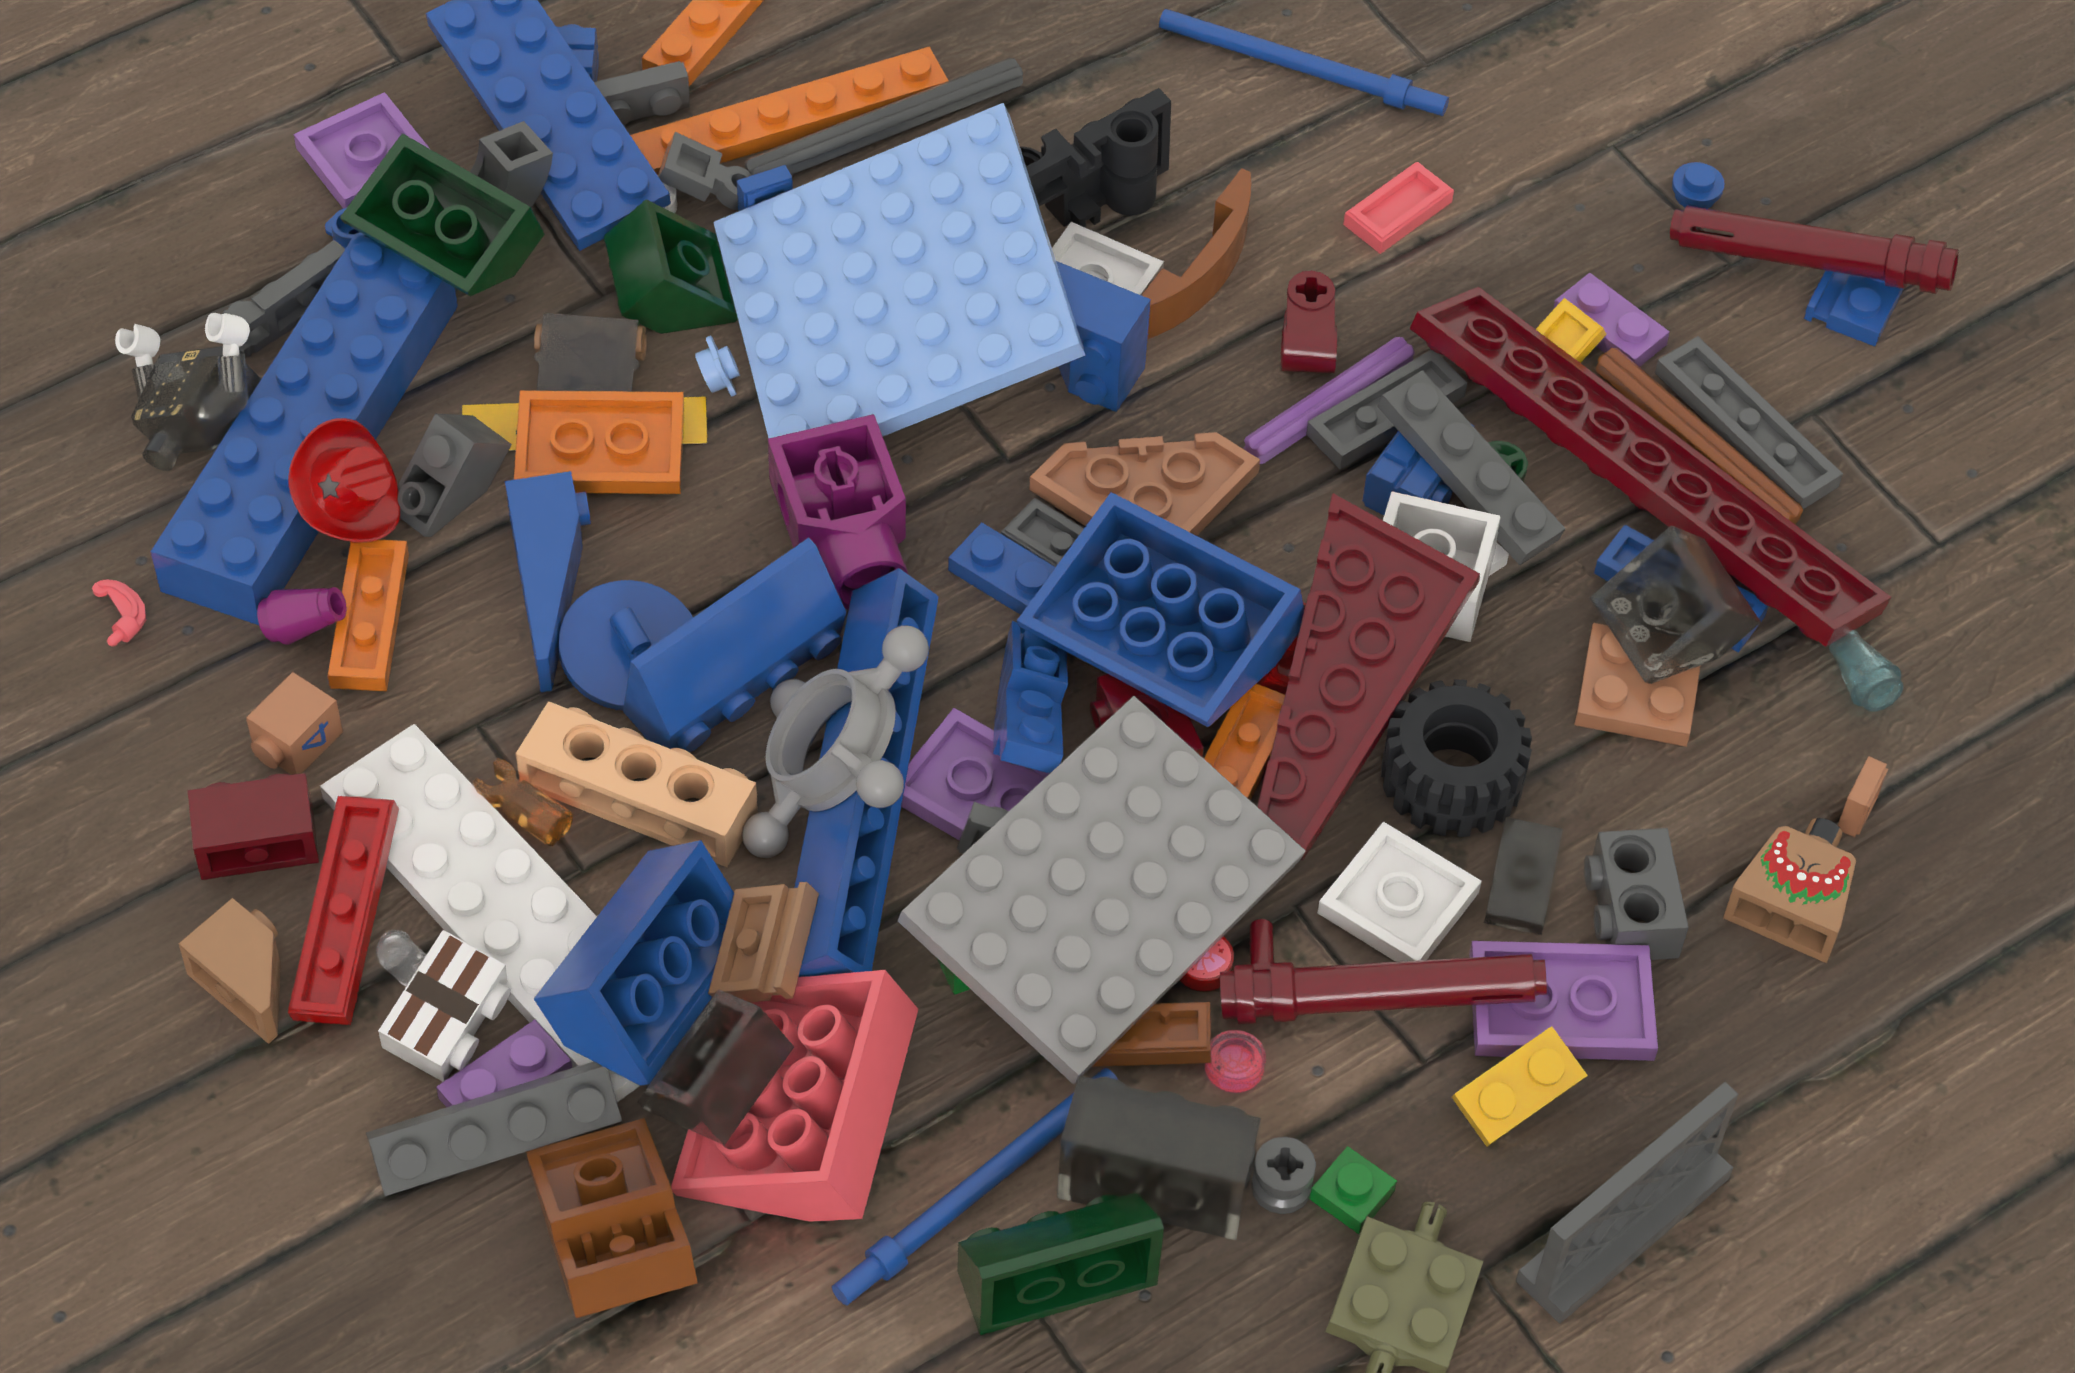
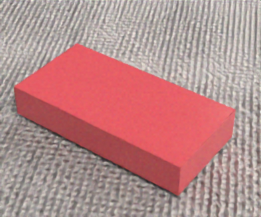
M1415 162L1345 212L1343 225L1381 254L1452 203L1454 190L1419 162Z

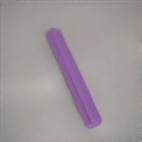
M1403 337L1393 338L1246 436L1243 449L1260 459V464L1266 463L1306 436L1309 420L1413 361L1415 352L1412 345L1407 344Z

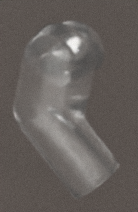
M398 929L385 932L376 946V954L380 964L405 986L408 985L426 957V954L410 939V936Z

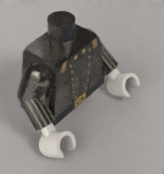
M211 313L208 316L205 324L206 337L209 341L223 344V346L161 354L155 364H153L152 357L156 355L160 347V337L156 331L138 324H134V331L123 328L117 331L115 339L117 349L123 354L134 356L137 367L132 369L138 402L131 418L133 425L150 440L142 455L151 466L162 471H170L181 453L213 450L221 443L239 413L246 407L248 399L261 381V378L246 364L245 354H239V347L247 341L250 333L248 323L240 316L227 313Z

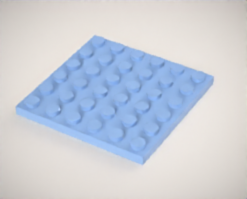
M1004 103L713 222L768 438L872 414L875 415L883 437L1085 356L1012 120Z

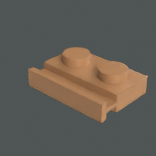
M799 882L798 888H788L785 884L735 889L708 992L720 1005L771 1001L773 995H782L785 999H793L819 893L808 882Z

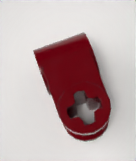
M1312 270L1302 271L1293 276L1287 288V308L1284 315L1281 339V371L1335 373L1337 326H1335L1334 283L1321 272Z

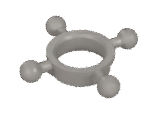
M908 625L892 629L884 638L882 644L884 658L877 668L851 672L842 669H831L816 675L806 683L798 679H789L779 683L774 688L770 698V705L777 719L767 742L766 766L771 774L775 804L769 812H760L751 816L743 827V843L751 854L760 858H771L780 854L786 847L789 839L787 825L801 807L808 811L827 810L846 800L856 790L866 804L875 808L888 807L900 798L904 788L903 776L894 764L881 760L889 744L895 724V703L889 689L902 672L918 669L923 665L928 656V641L919 629ZM851 702L846 723L834 744L819 761L803 771L808 751L818 732L833 714Z

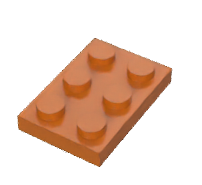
M520 390L514 480L571 471L575 493L681 494L684 392Z

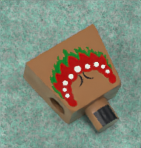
M1824 818L1812 819L1805 833L1788 826L1778 827L1737 879L1723 919L1827 963L1842 925L1856 864V858L1851 853L1837 848L1843 835L1840 827Z

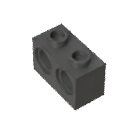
M1668 828L1598 832L1593 854L1586 855L1584 859L1586 887L1588 890H1596L1598 905L1594 908V929L1597 940H1605L1606 944L1649 945L1650 960L1679 958L1689 927ZM1620 868H1627L1635 873L1625 872ZM1630 918H1639L1646 923H1638Z

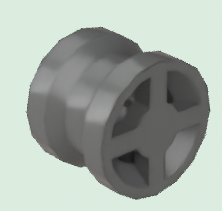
M1290 1137L1273 1138L1261 1146L1256 1154L1251 1182L1253 1196L1260 1206L1278 1214L1294 1213L1304 1207L1310 1198L1316 1169L1314 1154L1309 1147L1298 1139ZM1287 1167H1288V1169L1291 1170L1293 1173L1288 1174V1173H1287Z

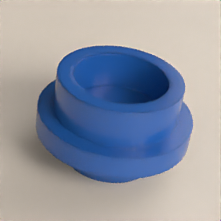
M1692 162L1680 166L1675 171L1672 180V189L1676 200L1685 208L1686 206L1710 208L1722 196L1725 185L1724 178L1717 169L1700 162Z

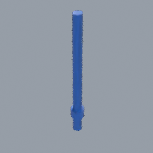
M1164 9L1160 17L1159 28L1382 97L1384 104L1404 109L1407 105L1443 117L1448 107L1449 97L1413 86V80L1392 74L1390 78H1386L1168 9Z
M1103 1068L894 1237L891 1238L885 1235L865 1251L866 1259L832 1285L831 1288L836 1298L843 1305L848 1306L881 1278L889 1281L908 1265V1256L1120 1086L1115 1074L1108 1068Z

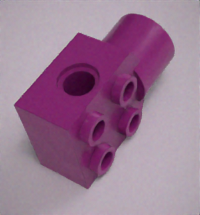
M874 414L768 438L769 480L793 548L807 538L813 541L818 548L845 609L849 610L853 590L898 568L908 574L898 544L906 539V498Z

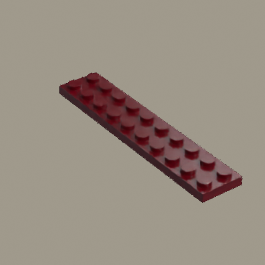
M1479 286L1416 313L1410 330L1424 339L1431 350L1446 356L1466 372L1469 379L1492 391L1506 402L1507 407L1512 412L1526 417L1543 430L1550 441L1566 448L1587 464V467L1593 474L1607 479L1628 495L1630 501L1635 506L1649 511L1666 524L1677 538L1692 544L1709 557L1720 571L1734 576L1755 592L1756 597L1762 603L1777 609L1798 625L1799 630L1808 638L1819 641L1826 647L1878 617L1885 610L1891 596Z

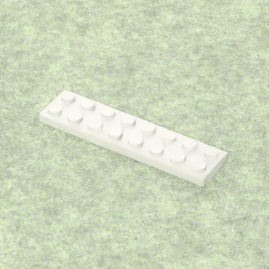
M413 724L320 785L323 799L333 810H335L338 796L389 799L396 802L399 812L386 868L446 932L506 965L507 983L505 986L511 989L508 1000L529 1023L536 1020L571 1059L572 1068L593 1062L563 1045L534 1001V997L597 916L429 738ZM696 1020L658 1073L704 1040L703 1028ZM608 1069L617 1102L640 1086Z

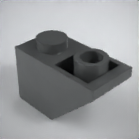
M435 413L398 484L400 518L424 537H432L487 492L512 444L473 415Z

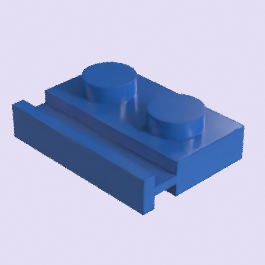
M1825 270L1807 305L1804 319L1810 322L1813 318L1819 319L1827 323L1826 328L1876 346L1904 289L1885 286L1884 280Z

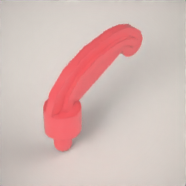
M100 580L92 587L94 595L97 597L109 595L122 616L112 626L113 633L107 639L108 645L114 647L120 641L129 642L142 629L147 620L146 608L139 595L126 584L117 580Z

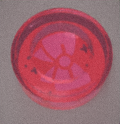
M1229 1030L1218 1034L1211 1040L1212 1063H1205V1072L1213 1085L1226 1092L1241 1093L1254 1088L1261 1081L1265 1069L1266 1053L1262 1043L1255 1036L1245 1031Z

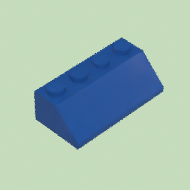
M807 538L631 660L623 712L647 740L669 749L680 748L690 753L708 739L713 727L726 718L729 722L739 719L750 710L755 703V698L768 688L774 690L779 683L793 679L799 671L798 667L812 657L816 660H821L837 648L842 640L840 635L846 610L813 541Z
M702 840L648 851L534 997V1001L565 1047L640 1086L650 1084L712 998L708 992L734 892Z

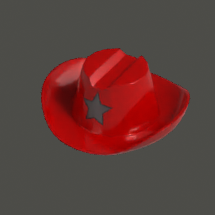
M336 418L318 425L305 437L292 458L288 475L290 494L301 517L317 531L347 542H371L390 534L400 520L398 485L388 458L371 433L355 420Z

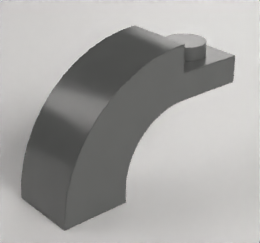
M523 121L480 138L478 155L470 172L532 208L548 178L553 153Z

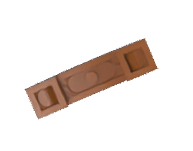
M1241 168L1216 200L1213 237L1184 274L1179 277L1162 268L1141 295L1151 299L1147 339L1158 336L1190 318L1214 297L1232 273L1242 252L1247 234L1252 186L1251 172Z

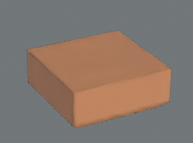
M1868 756L1847 798L1838 823L1843 833L1854 838L1856 835H1860L1888 771L1886 763Z

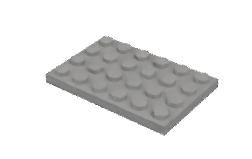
M1133 696L903 909L898 922L1074 1085L1301 860L1306 851Z

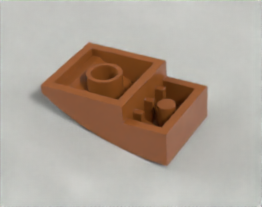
M645 1118L526 1152L554 1252L576 1318L698 1283L690 1243L676 1210L671 1185Z

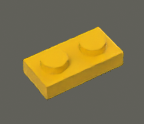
M1551 1026L1460 1089L1451 1098L1486 1147H1488L1588 1075Z

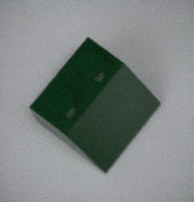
M645 199L604 235L609 257V267L612 271L618 298V307L621 316L630 322L664 334L734 323L738 320L717 234Z

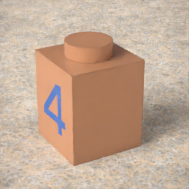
M294 672L246 717L252 741L251 749L255 756L266 766L273 769L279 766L291 775L303 773L343 733L337 700Z

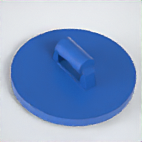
M621 580L596 586L581 595L570 606L563 618L558 639V653L561 666L569 681L582 695L604 707L623 711L631 660L688 622L693 616L679 599L653 584L634 580Z

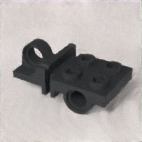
M1158 88L1141 98L1130 100L1119 110L1098 121L1087 123L1080 131L1074 133L1073 144H1070L1057 129H1054L1041 136L1044 144L1041 146V152L1021 146L1020 149L1038 206L1040 207L1045 204V207L1064 227L1073 222L1085 228L1086 220L1088 219L1094 225L1101 222L1100 207L1105 204L1113 211L1128 216L1139 215L1148 211L1156 200L1157 176L1169 170L1171 100Z

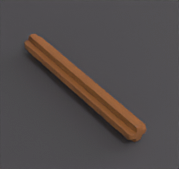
M1611 348L1600 356L1596 366L1597 373L1622 395L1796 525L1799 522L1803 508L1798 502L1618 348Z

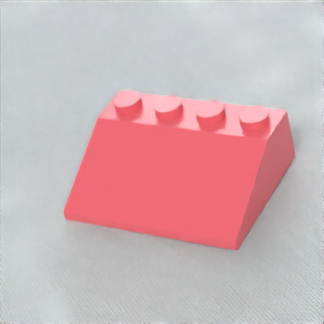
M886 970L798 977L793 999H785L782 995H773L771 1001L725 1005L671 1184L672 1192L676 1196L809 1222L863 1218L919 1010Z

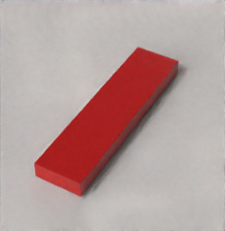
M348 796L337 797L288 1008V1014L293 1021L351 1025L399 812V807L394 800Z

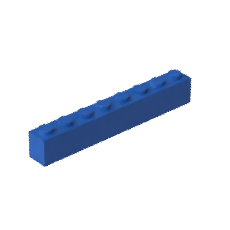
M900 568L853 590L837 669L851 672L877 668L884 658L882 653L884 638L892 629L898 626L908 625L919 629L925 635L930 649L939 596ZM928 656L923 665L918 669L902 672L889 689L895 703V724L889 744L881 760L894 764L900 770L904 780V788ZM851 702L840 708L827 721L820 759L831 748L841 733L850 712ZM904 788L900 798L894 804L885 808L869 806L860 798L856 790L846 800L832 808L823 811H809L794 888H798L799 882H808L819 893L799 977L872 971Z

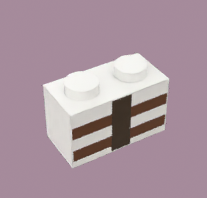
M442 930L378 1030L382 1048L442 1082L448 1078L453 1068L461 1071L466 1067L478 1046L479 1039L474 1037L483 1020L485 1017L494 1020L509 997L511 989L505 986L507 983L506 965Z

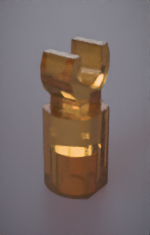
M497 758L493 762L494 774L503 782L496 786H489L484 781L476 778L473 781L475 790L494 808L502 807L504 814L546 845L553 847L569 831L573 821L571 811L530 782L525 780L520 782L516 777V771L513 766L506 760Z

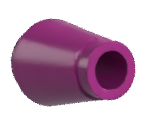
M336 587L327 589L273 590L268 598L260 601L257 617L260 629L268 640L290 645L336 621L343 620L346 616L347 607L342 592Z

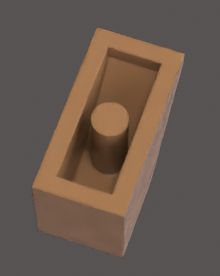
M232 898L178 944L187 975L269 1044L278 1036L281 961L275 940L278 932L273 923L261 911L254 909L252 912H249Z

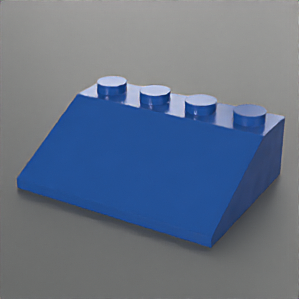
M1110 492L1017 619L1019 627L1209 727L1277 665L1299 634L1304 606L1301 589Z

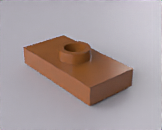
M1210 1002L1154 1004L1092 1067L1212 1063Z

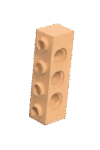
M548 701L516 752L520 786L671 846L702 840L715 863L724 867H728L743 841L742 832L745 823L751 816L758 813L756 782L749 780L741 772L731 768L720 769L697 760L695 756L684 749H669L651 742L630 728L623 727L618 729L600 722L579 708L570 707L567 709ZM584 758H596L590 761H582ZM637 778H647L644 781H632ZM690 798L700 799V800L695 801V802H686V801H684V800L690 799Z

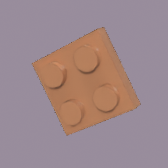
M1593 623L1574 725L1687 747L1691 732L1701 660H1692L1689 657L1679 660L1673 658V654L1683 651V645L1686 640L1649 633L1650 639L1645 644H1636L1629 639L1628 632L1631 631L1629 629ZM1652 655H1661L1664 659L1668 660V668L1664 670V673H1654L1652 669L1647 668V660Z

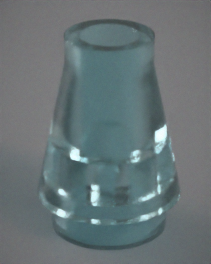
M1852 630L1847 635L1830 644L1829 650L1837 661L1854 704L1863 706L1868 711L1875 712L1889 707L1900 697L1903 691L1900 669L1863 640L1857 631Z

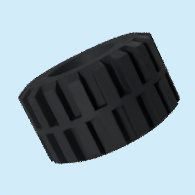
M1454 679L1453 686H1445L1442 680L1431 682L1428 692L1419 687L1409 693L1408 702L1401 700L1395 708L1394 717L1390 718L1381 764V777L1384 778L1383 789L1386 797H1395L1393 808L1400 815L1410 813L1412 815L1410 823L1422 829L1425 824L1434 827L1433 834L1441 836L1446 835V830H1455L1458 837L1470 836L1472 828H1477L1481 833L1493 829L1495 820L1503 823L1511 815L1512 807H1517L1521 799L1532 752L1530 748L1532 741L1530 728L1524 727L1525 717L1520 709L1510 710L1511 700L1502 693L1496 697L1489 694L1491 687L1479 683L1477 688L1466 686L1467 680ZM1444 749L1459 750L1470 754L1480 764L1469 767L1452 766L1437 759L1432 752Z

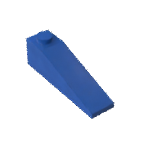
M571 471L505 481L509 517L541 692L552 691L559 661L558 639L560 627L571 605L583 550L581 526L591 524L586 492L575 493Z

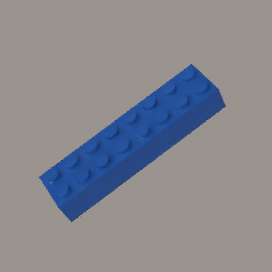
M357 234L353 236L150 551L160 592L259 625L257 610L260 601L268 598L273 590L285 588L319 533L301 517L290 494L288 481L289 467L296 450L314 428L323 422L336 418H347L359 422L376 440L457 309L455 287L373 239Z

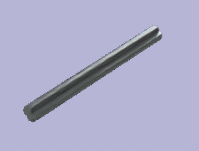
M1007 58L750 157L745 161V169L751 175H755L786 165L790 174L793 175L1020 87L1023 84L1022 68L1014 58Z

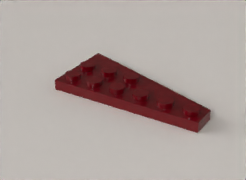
M1334 493L1332 494L1323 540L1321 539L1310 594L1308 593L1289 673V682L1279 714L1271 757L1268 760L1257 806L1306 851L1301 858L1302 861L1389 726L1390 718L1394 717L1395 708L1401 700L1404 701L1480 581V573Z

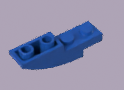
M1012 621L1009 629L1000 676L994 724L993 754L999 755L1001 761L1050 774L1060 765L1063 758L1061 703L1068 686L1067 652L1019 627L1015 621Z

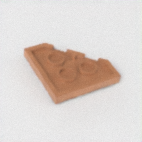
M1217 432L1195 434L1194 441L1163 443L1162 436L1119 439L1118 446L1087 448L1086 442L1064 443L1030 476L1029 490L1084 526L1088 524L1110 492L1198 536L1259 473L1260 459Z

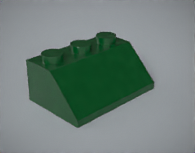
M403 133L340 216L345 224L470 297L514 277L545 235L530 206Z
M1137 1193L1122 1197L1104 1195L1093 1199L1083 1208L1061 1214L1057 1211L1043 1212L1033 1216L1025 1224L1003 1230L994 1227L985 1228L973 1233L967 1240L958 1242L957 1271L979 1335L1156 1286L1158 1284L1164 1234L1161 1218Z

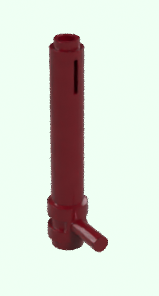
M1686 206L1684 210L1676 209L1670 226V240L1679 241L1680 247L1884 280L1885 286L1905 289L1907 284L1919 286L1920 292L1937 294L1939 289L1952 290L1959 259V249L1947 248V242L1929 240L1928 244L1916 243L1915 237L1895 234L1891 239L1693 206ZM1698 227L1731 232L1734 235L1699 230Z
M1257 919L1250 924L1251 964L1235 965L1234 971L1220 972L1223 1019L1237 1018L1238 1024L1256 1023V1017L1273 1016L1274 1022L1295 1021L1297 1015L1535 1002V996L1547 995L1545 959L1533 960L1532 954L1294 967L1292 962L1274 963L1273 925L1266 919Z

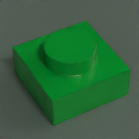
M1347 1146L1311 1188L1309 1200L1360 1234L1366 1217L1373 1218L1395 1192L1397 1180Z

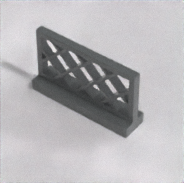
M1726 1082L1721 1084L1556 1223L1550 1230L1546 1247L1519 1269L1516 1282L1559 1324L1729 1180L1733 1167L1718 1154L1739 1094Z

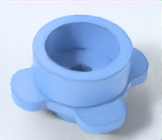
M710 335L706 337L709 348L695 353L701 373L712 393L727 387L731 397L735 396L737 393L731 379L740 376L737 364L729 347L725 346L718 349Z

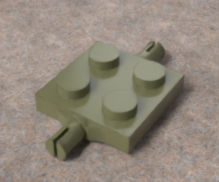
M1424 1202L1422 1204L1414 1231L1401 1230L1368 1216L1365 1219L1325 1331L1356 1344L1370 1356L1365 1373H1392L1394 1365L1413 1366L1429 1373H1446L1484 1261L1450 1249L1440 1241H1437L1444 1218L1447 1216V1210L1440 1204L1431 1224H1429V1219L1435 1202Z

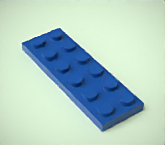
M451 0L426 13L428 26L497 129L500 131L525 121L552 151V164L541 195L579 251L604 239V235L645 199L663 208L671 204L670 193L538 0Z

